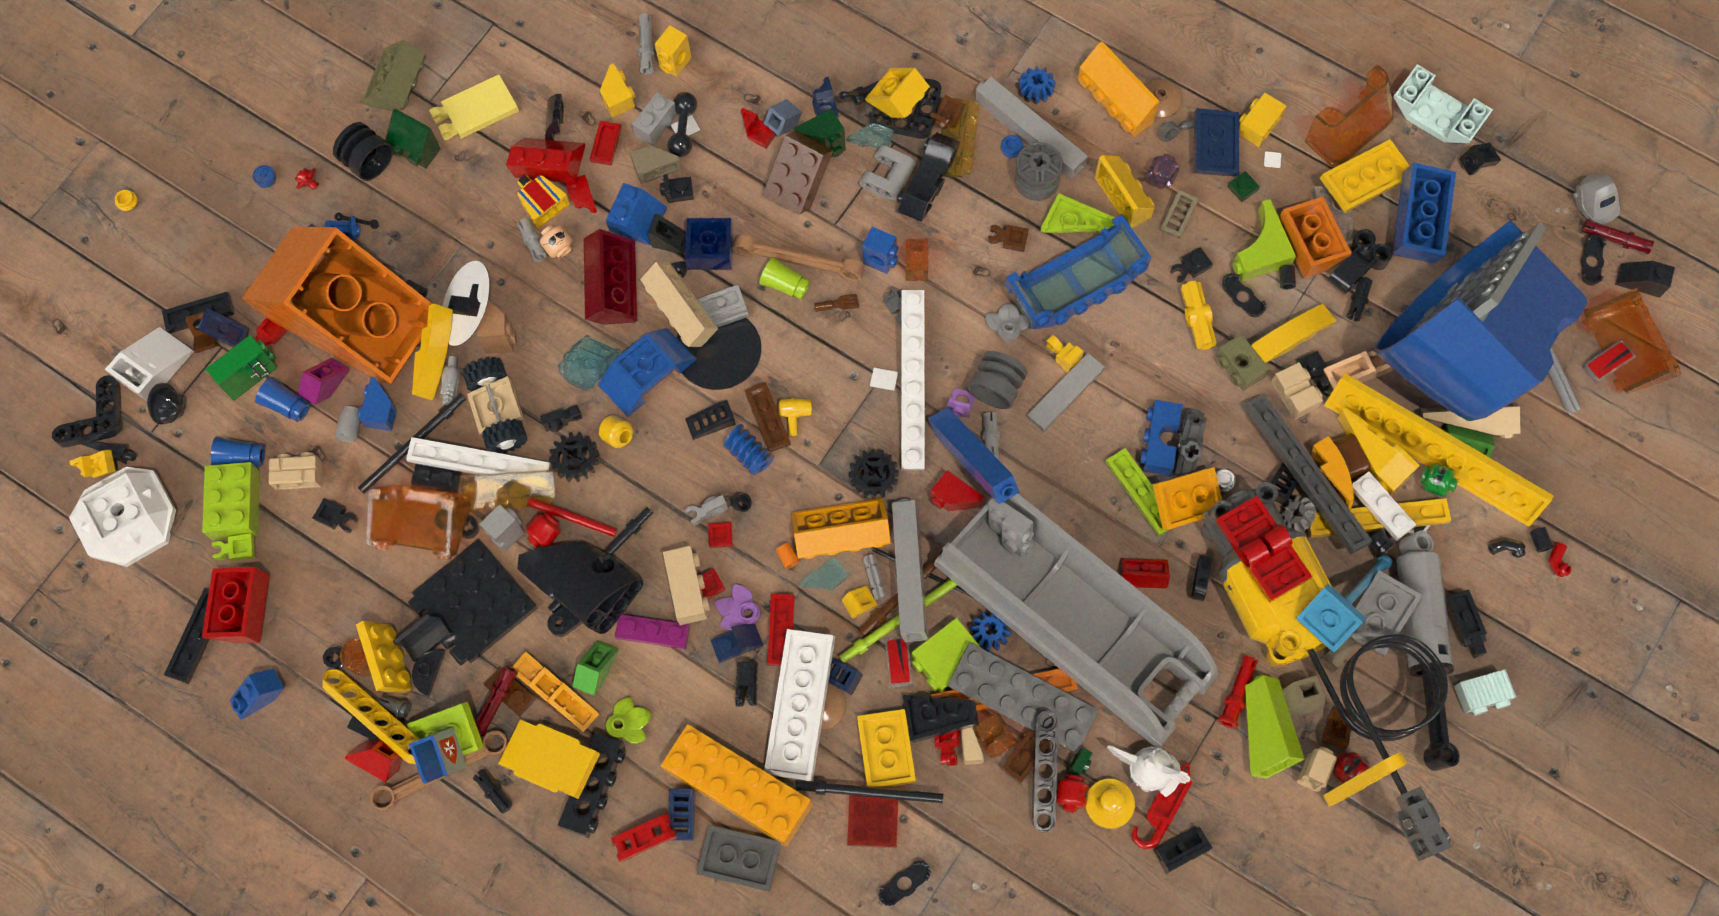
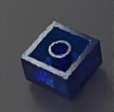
M687 218L685 261L688 270H732L734 229L731 218Z

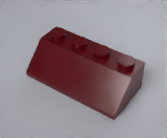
M598 229L584 238L585 320L602 325L637 322L635 240L602 229Z

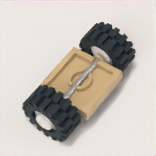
M485 357L484 360L480 358L477 362L472 361L471 365L467 364L462 369L467 389L471 391L467 396L479 434L483 437L487 451L500 454L503 452L505 454L507 451L511 450L512 452L515 451V448H521V445H525L527 441L523 424L520 421L524 419L512 379L506 375L502 360L496 357L491 359L490 357Z

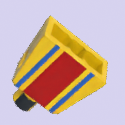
M524 175L517 182L522 188L517 193L518 198L537 229L541 228L570 205L567 195L543 176H538L532 181L527 175Z

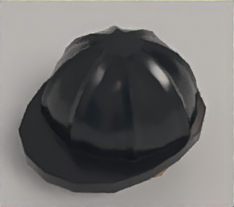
M162 382L158 383L148 394L147 413L155 423L160 425L172 423L182 416L184 409L183 398L171 385Z

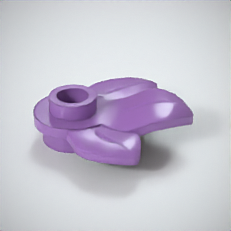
M734 584L732 597L715 601L718 612L724 616L720 626L726 630L732 631L731 627L754 624L760 617V609L753 602L752 593L742 585ZM747 610L753 612L751 617H745L744 613Z

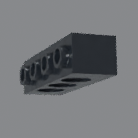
M595 732L589 748L600 753L598 760L579 799L569 795L557 825L561 829L589 838L591 833L594 834L598 827L599 820L597 816L599 811L604 810L607 804L608 796H606L609 786L613 787L617 778V773H615L618 763L622 764L626 755L625 746L622 742ZM604 757L608 758L609 763L607 767L599 769L597 767L598 761ZM594 780L599 781L600 786L598 790L589 792V784ZM583 804H590L589 813L580 815L579 808Z

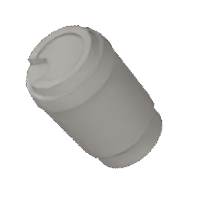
M352 406L343 407L335 430L336 439L346 443H352L357 439L360 426L358 408Z

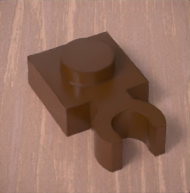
M991 225L990 232H995L998 235L989 236L988 242L991 244L1003 242L1004 249L1024 252L1029 229L1007 225L1006 230H1002L998 225Z

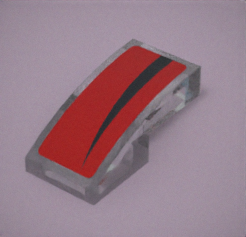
M1621 339L1589 360L1582 368L1594 383L1598 384L1618 369L1633 361L1637 356Z
M902 637L884 639L889 689L913 687L909 642H904Z

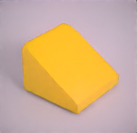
M867 585L849 591L842 598V602L852 619L878 606Z

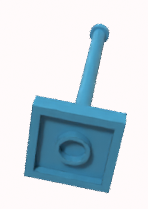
M1381 555L1373 568L1345 597H1342L1327 584L1296 619L1331 651L1335 652L1367 619L1351 604L1371 584L1379 570H1386L1392 565L1391 558L1387 555Z

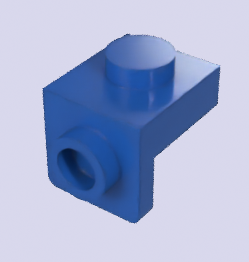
M350 216L348 221L325 220L324 227H336L352 241L359 237L360 228L359 224H356L355 216Z

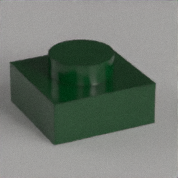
M1246 171L1229 182L1227 186L1241 202L1252 196L1260 188Z
M1086 748L1079 749L1068 766L1067 771L1074 776L1081 774V772L1085 773L1091 765L1090 757L1093 753Z

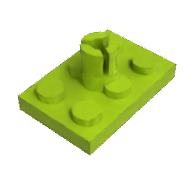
M468 701L407 724L408 729L419 739L453 727L463 755L484 748Z

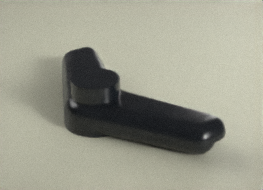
M880 80L864 88L860 86L852 91H842L839 93V98L854 101L855 105H860L866 101V96Z

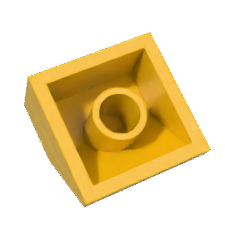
M915 67L890 68L867 95L865 100L892 118H905L912 112L914 105L925 96V92L930 86Z

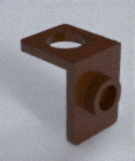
M204 312L185 318L194 337L193 350L195 353L217 346L216 338L199 331L193 325L195 320L203 317Z

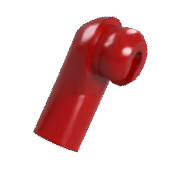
M1556 542L1548 562L1555 575L1559 577L1568 576L1571 573V566L1564 563L1562 559L1567 546L1561 542Z

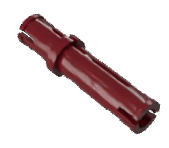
M1587 219L1584 224L1593 227V229L1585 226L1582 228V233L1600 235L1605 240L1623 245L1625 249L1632 248L1649 254L1651 249L1642 245L1653 247L1654 244L1653 240L1636 236L1634 232L1629 231L1627 233L1591 221L1590 219Z
M506 665L503 667L498 680L490 687L491 693L475 721L480 736H485L504 697H508L510 693L509 688L518 674V671Z

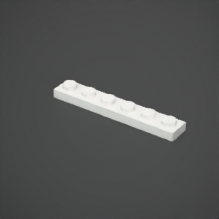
M411 437L406 458L407 462L544 487L546 486L550 462Z

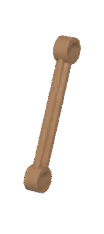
M743 234L736 236L732 248L735 253L741 256L751 257L759 255L767 258L775 257L777 260L838 273L843 278L851 281L861 280L864 270V264L855 259H844L841 261L757 242L753 237Z
M500 731L487 733L482 742L484 748L463 755L466 765L469 766L489 755L501 757L509 743L508 738ZM494 736H501L504 739V746L498 752L489 750L491 749L490 744L492 740L495 739ZM420 774L391 788L379 786L371 793V805L381 812H390L396 807L398 800L446 776L423 784ZM388 790L392 794L390 804L386 807H379L377 804H379V798L383 794L382 791Z

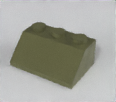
M406 40L384 48L361 103L391 112L394 109H403L409 101L408 95L410 90L416 84L417 80L415 77L424 65L422 60L425 53Z

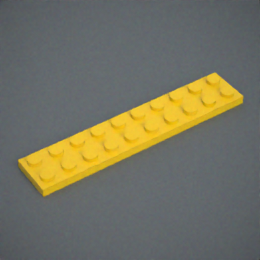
M1346 373L1343 374L1324 406L1338 414L1346 407L1367 422L1370 431L1382 433L1385 436V442L1391 446L1397 444L1413 459L1425 466L1430 467L1433 463H1439L1455 470V478L1459 479L1457 485L1530 527L1554 497V495Z

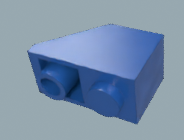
M370 377L369 385L367 384L364 389V403L358 411L359 420L365 427L392 431L397 409L378 381Z
M274 668L248 675L231 697V706L240 720L275 701L283 691L284 687Z

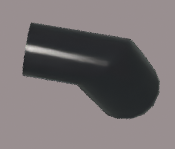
M1507 537L1488 544L1489 552L1492 555L1509 550L1512 551L1514 557L1520 558L1526 553L1524 550L1526 546L1521 541Z

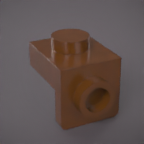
M945 95L937 113L931 112L930 116L935 119L934 124L945 129L947 126L955 129L966 104Z
M1333 706L1325 722L1322 742L1346 750L1349 745L1351 729L1345 724L1336 707ZM1345 709V711H1346V713L1348 714V716H1349V717L1351 718V720L1354 722L1355 720L1351 717V715L1349 714V712L1347 711V709Z

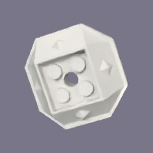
M124 467L85 489L69 519L88 556L128 567L169 543L176 509L154 470ZM124 509V512L118 516L119 511Z

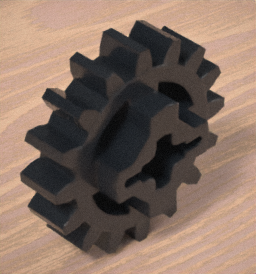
M572 432L569 433V438L567 439L563 435L560 436L562 442L554 441L556 449H550L549 451L554 456L549 458L550 464L553 465L551 467L554 473L558 472L557 475L560 479L566 476L567 482H570L572 478L580 482L581 476L588 479L587 473L589 471L591 473L596 472L593 465H599V461L596 458L600 456L598 450H595L597 448L596 443H591L589 436L583 439V435L580 432L577 437H574ZM587 450H589V459H588V460L585 458V456H586V454H587ZM561 454H562L563 457H564V459L561 461V462H562V465L560 464V456H561Z
M871 449V454H867L865 450L862 451V458L856 455V464L850 463V469L853 471L849 472V478H852L850 481L851 487L857 486L856 493L858 494L863 491L864 498L872 494L873 500H876L877 494L884 498L886 490L892 493V485H897L898 479L895 477L899 476V470L895 469L897 462H891L892 455L889 454L884 457V450H881L879 454H875L874 449ZM887 468H888V470H889V478H888V479H887L886 476L884 475V472L886 471ZM860 469L864 474L861 480L858 477V472Z

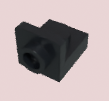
M1491 143L1473 145L1459 158L1469 175H1474L1481 168L1495 166L1501 161Z
M663 174L664 182L660 183L662 196L666 195L668 203L694 200L691 176L669 179L668 174Z

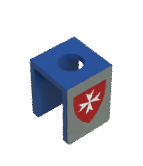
M453 727L409 743L423 784L467 768Z

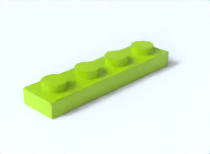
M1124 448L1106 459L1105 463L1157 536L1160 537L1171 529L1163 530L1152 484L1127 449Z

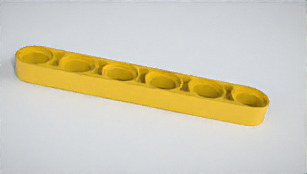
M337 669L327 670L323 674V689L403 760L416 764L413 754H410L408 750L410 749L409 743L417 741L419 738L342 671ZM331 678H336L340 680V682L336 684H331L327 680ZM353 692L356 696L348 698L343 694ZM369 706L372 710L363 712L359 708ZM378 720H385L388 722V724L385 726H379L375 722ZM401 734L404 738L402 740H394L391 736Z
M1399 752L1324 794L1323 797L1330 807L1408 763L1403 754Z

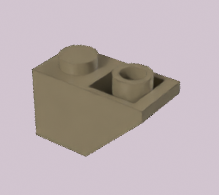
M1317 675L1295 681L1283 689L1291 718L1324 709L1326 695Z

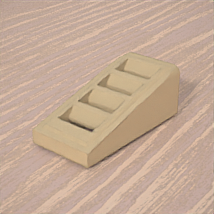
M973 727L961 730L963 763L965 765L983 763L984 755Z

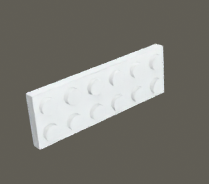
M787 629L764 769L770 775L813 782L835 643L834 635Z

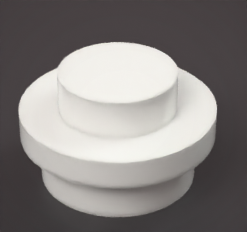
M1226 469L1216 471L1220 492L1232 490L1236 483L1234 474Z

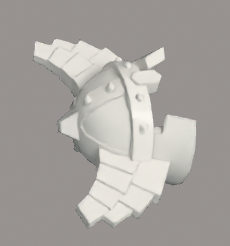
M1108 745L1107 747L1112 755L1119 758L1118 760L1130 765L1132 785L1136 783V786H1140L1144 792L1159 790L1160 793L1167 797L1176 789L1179 783L1186 784V782L1190 781V777L1187 776L1188 774L1181 771L1180 764L1176 758L1166 752V750L1151 746L1143 748L1133 755Z

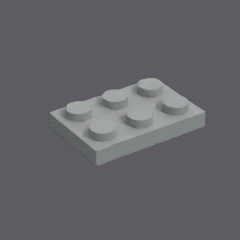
M1379 570L1356 606V609L1367 619L1349 637L1365 645L1367 642L1380 636L1399 634L1423 595ZM1390 648L1372 649V651L1385 657Z

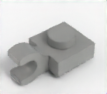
M723 495L708 498L704 502L705 504L701 505V508L696 506L688 507L685 510L687 515L691 513L697 514L696 518L690 520L692 526L698 525L706 518L708 520L728 510Z

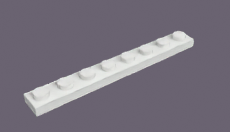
M902 290L901 470H925L924 290Z

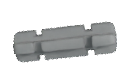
M874 554L866 555L863 557V561L867 568L866 572L870 586L873 588L874 599H883L886 597L885 587L882 586L883 580L879 567L876 566V556Z

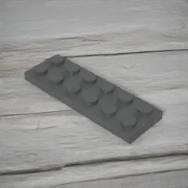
M970 642L947 684L948 687L1033 731L1037 713L1042 710L1052 711L1058 718V744L1075 753H1078L1099 709ZM1049 714L1042 715L1040 725L1045 729L1051 727L1053 723L1052 717Z

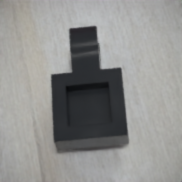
M1318 351L1297 359L1296 364L1300 363L1302 368L1307 369L1310 374V380H1314L1320 392L1329 389L1328 385L1331 384L1323 371L1327 365Z

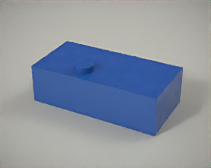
M1414 162L1403 171L1392 248L1393 255L1433 264L1446 255L1456 172Z

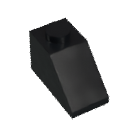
M1656 261L1623 263L1619 266L1615 285L1660 298L1671 287L1675 267Z

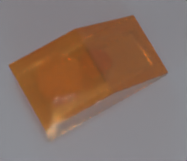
M906 239V281H928V239Z

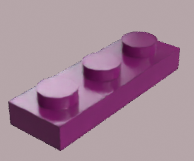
M621 615L618 619L615 638L617 640L686 649L690 626L689 624L679 625L676 622Z

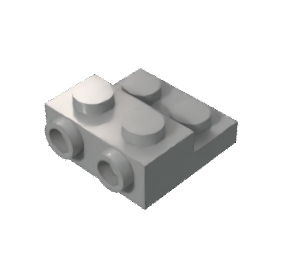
M992 498L989 502L988 524L991 529L998 534L1002 533V544L1008 552H1015L1020 557L1023 554H1028L1033 546V521L1005 502L998 504Z

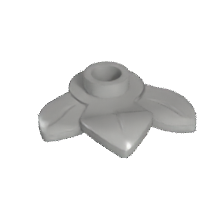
M1012 303L1002 305L999 313L986 314L987 326L991 330L997 331L999 337L1005 342L1015 341L1020 335V331L1027 329L1031 322L1030 316L1028 314L1019 315L1018 308Z

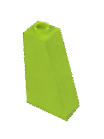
M1268 675L1255 677L1253 682L1245 686L1250 772L1254 777L1268 779L1305 760L1279 679L1269 677Z

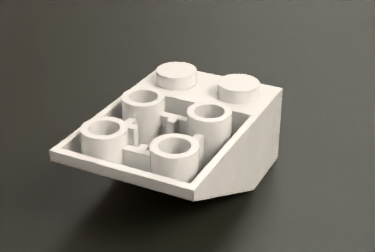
M159 327L122 350L105 370L147 402L151 389L158 383H167L194 351Z

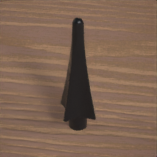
M97 442L80 444L99 452L111 450L113 458L124 464H127V460L135 461L137 456L136 453L132 452L133 450L127 449L126 445Z

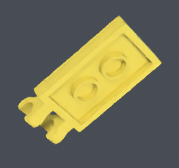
M499 74L441 101L443 107H434L429 110L435 124L447 118H450L452 122L451 124L445 123L438 127L444 141L457 134L462 139L519 112L515 101Z

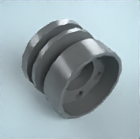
M1035 142L1028 144L1020 151L1017 156L1014 183L1017 191L1023 197L1041 201L1050 198L1056 193L1060 185L1063 159L1060 152L1054 146Z
M987 351L982 357V362L978 365L979 371L974 373L968 385V390L975 398L989 406L998 409H1010L1018 394L1016 389L1021 388L1028 371L1025 366L1011 356L996 351Z

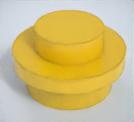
M121 190L115 196V205L121 211H130L138 203L136 194L129 190Z

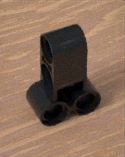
M1361 229L1357 232L1351 243L1352 254L1328 278V281L1343 294L1348 293L1371 268L1374 270L1385 269L1393 256L1391 246L1386 243L1376 244L1375 234L1369 229ZM1359 240L1365 241L1367 245L1361 244ZM1377 254L1382 255L1385 259L1378 258Z

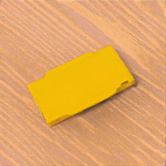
M520 720L498 764L514 771V775L552 792L561 791L579 799L600 753L580 745L581 742L578 739L542 724L535 726Z

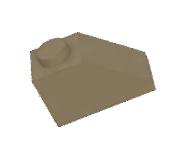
M652 145L639 147L635 151L630 152L641 184L664 177L663 174L670 175L682 170L680 159L677 155Z

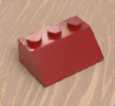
M523 138L511 146L506 166L515 178L527 175L530 179L534 180L538 176H543L549 181L576 183L586 145L585 143Z
M256 567L212 568L202 638L238 644L260 643L270 574Z

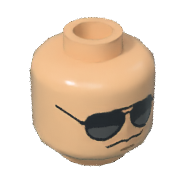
M550 225L541 232L543 236L540 239V245L551 258L558 257V259H561L572 250L573 240L562 226L552 227Z

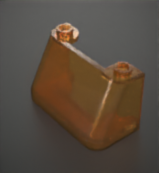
M1378 64L1366 76L1367 84L1358 95L1361 101L1346 114H1343L1336 108L1327 107L1314 118L1305 143L1330 166L1337 167L1347 162L1384 131L1394 118L1389 75Z
M1638 288L1632 289L1584 312L1586 319L1582 320L1588 333L1593 331L1604 353L1622 342L1633 354V357L1613 369L1617 377L1613 382L1619 393L1624 391L1625 394H1629L1681 375L1680 367L1675 358H1672V353L1654 323Z
M395 484L370 488L366 544L374 545L377 550H389V546L393 545L433 550V554L437 555V559L451 560L452 556L457 555L471 508L472 496Z

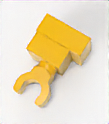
M1051 335L1046 340L1048 343L1046 347L1052 352L1058 353L1056 355V363L1067 373L1083 358V350L1077 345L1074 347L1071 343H1068L1064 347L1054 335Z

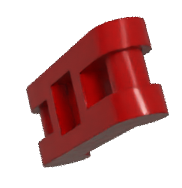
M669 814L656 817L612 837V844L616 846L618 851V861L629 860L633 856L677 838L675 830H672L669 824L671 822ZM660 826L663 834L656 836L654 828ZM627 840H630L632 846L629 849H627L625 843Z

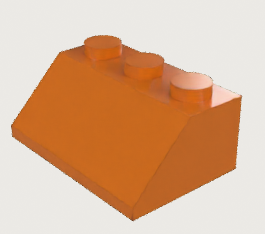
M1324 197L1282 210L1279 219L1296 255L1295 261L1304 278L1325 272L1352 254Z

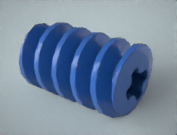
M740 424L730 432L724 442V447L730 450L732 456H737L738 462H743L744 468H749L750 474L756 475L772 463L774 455L767 458L769 450L760 451L762 443L754 446L756 437L753 436L747 439L750 431L746 430L741 433L744 425Z

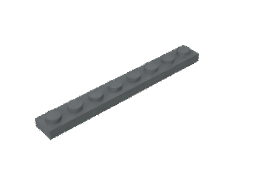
M1265 394L1246 402L1243 408L1348 552L1353 554L1369 546L1372 542L1371 538Z

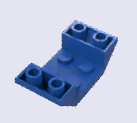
M667 328L649 332L610 364L598 386L629 417L645 404L643 396L674 370L679 374L696 361V358Z

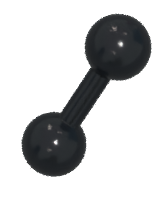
M681 92L673 100L676 106L675 111L679 114L677 133L669 138L668 148L672 154L678 157L687 156L692 150V140L686 134L688 116L692 115L697 109V100L689 92Z

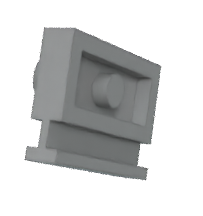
M739 285L697 299L717 328L749 317Z

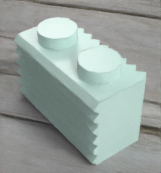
M1506 669L1462 681L1454 686L1463 712L1465 714L1473 712L1474 716L1488 712L1487 708L1491 706H1496L1497 709L1510 706V701L1516 698Z

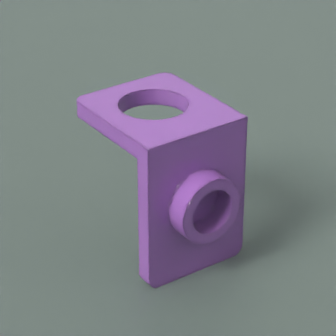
M954 388L951 399H948L947 407L957 417L969 418L975 397L969 391ZM958 396H965L968 398L969 403L957 401L956 398Z

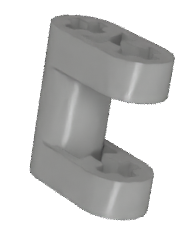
M881 145L874 157L882 165L891 168L886 179L866 171L859 183L869 192L887 200L896 201L916 162L901 152Z

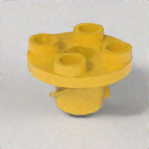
M1103 779L1096 782L1089 789L1085 809L1090 819L1098 826L1107 829H1117L1126 824L1132 817L1135 809V800L1131 790L1123 782L1116 779Z

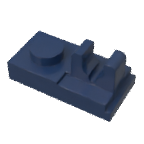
M209 308L205 310L198 325L199 331L231 347H235L243 341L249 328Z

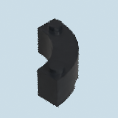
M938 132L931 138H927L923 148L926 151L919 168L907 189L901 191L897 203L900 204L898 208L899 213L918 221H923L932 208V204L929 203H932L935 197L939 195L945 183V179L942 177L946 176L949 168L952 167L960 141Z

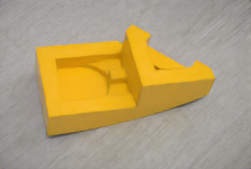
M103 450L90 456H81L69 461L72 467L77 466L81 470L83 477L92 476L93 478H99L116 472L111 450Z

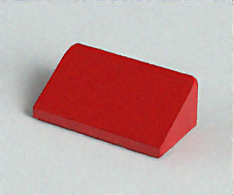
M1121 558V576L1135 588L1166 589L1170 579L1168 560Z

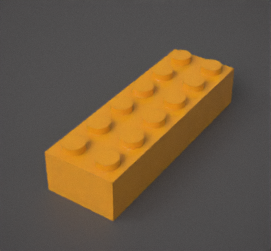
M688 724L660 765L671 776L767 836L780 842L785 847H788L813 807L812 801L806 796Z

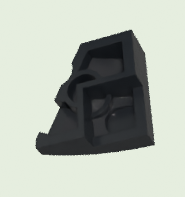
M555 94L547 100L545 140H554L555 132H560L561 124H564L562 94Z

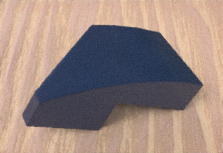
M825 77L822 86L813 92L814 99L812 101L816 116L832 109L835 115L839 117L830 79Z

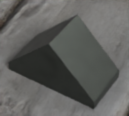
M654 214L648 232L653 248L678 254L685 253L691 235L659 214Z

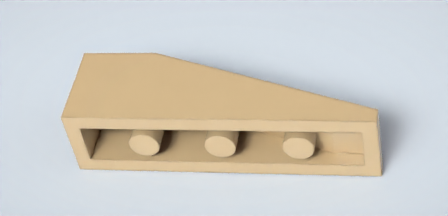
M1511 402L1492 415L1475 421H1466L1445 407L1420 408V414L1426 419L1499 435L1500 438H1512L1514 434H1521L1520 406L1516 402Z

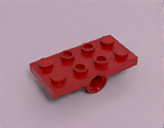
M1258 495L1215 520L1269 603L1313 577L1292 547L1293 542L1286 528L1281 524L1277 525Z

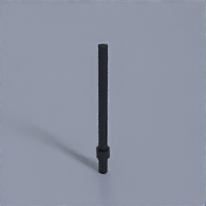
M459 393L448 405L444 404L438 410L439 413L420 429L413 438L424 439L445 419L448 420L454 415L453 412L466 399ZM411 439L358 487L363 494L408 454Z
M646 507L634 520L631 519L625 525L626 528L603 552L612 556L633 534L636 535L642 529L641 525L653 512ZM553 601L547 608L554 614L562 605L559 602Z
M797 780L796 790L815 792L816 795L832 793L931 803H943L944 799L943 793L827 783L826 780H816V782Z

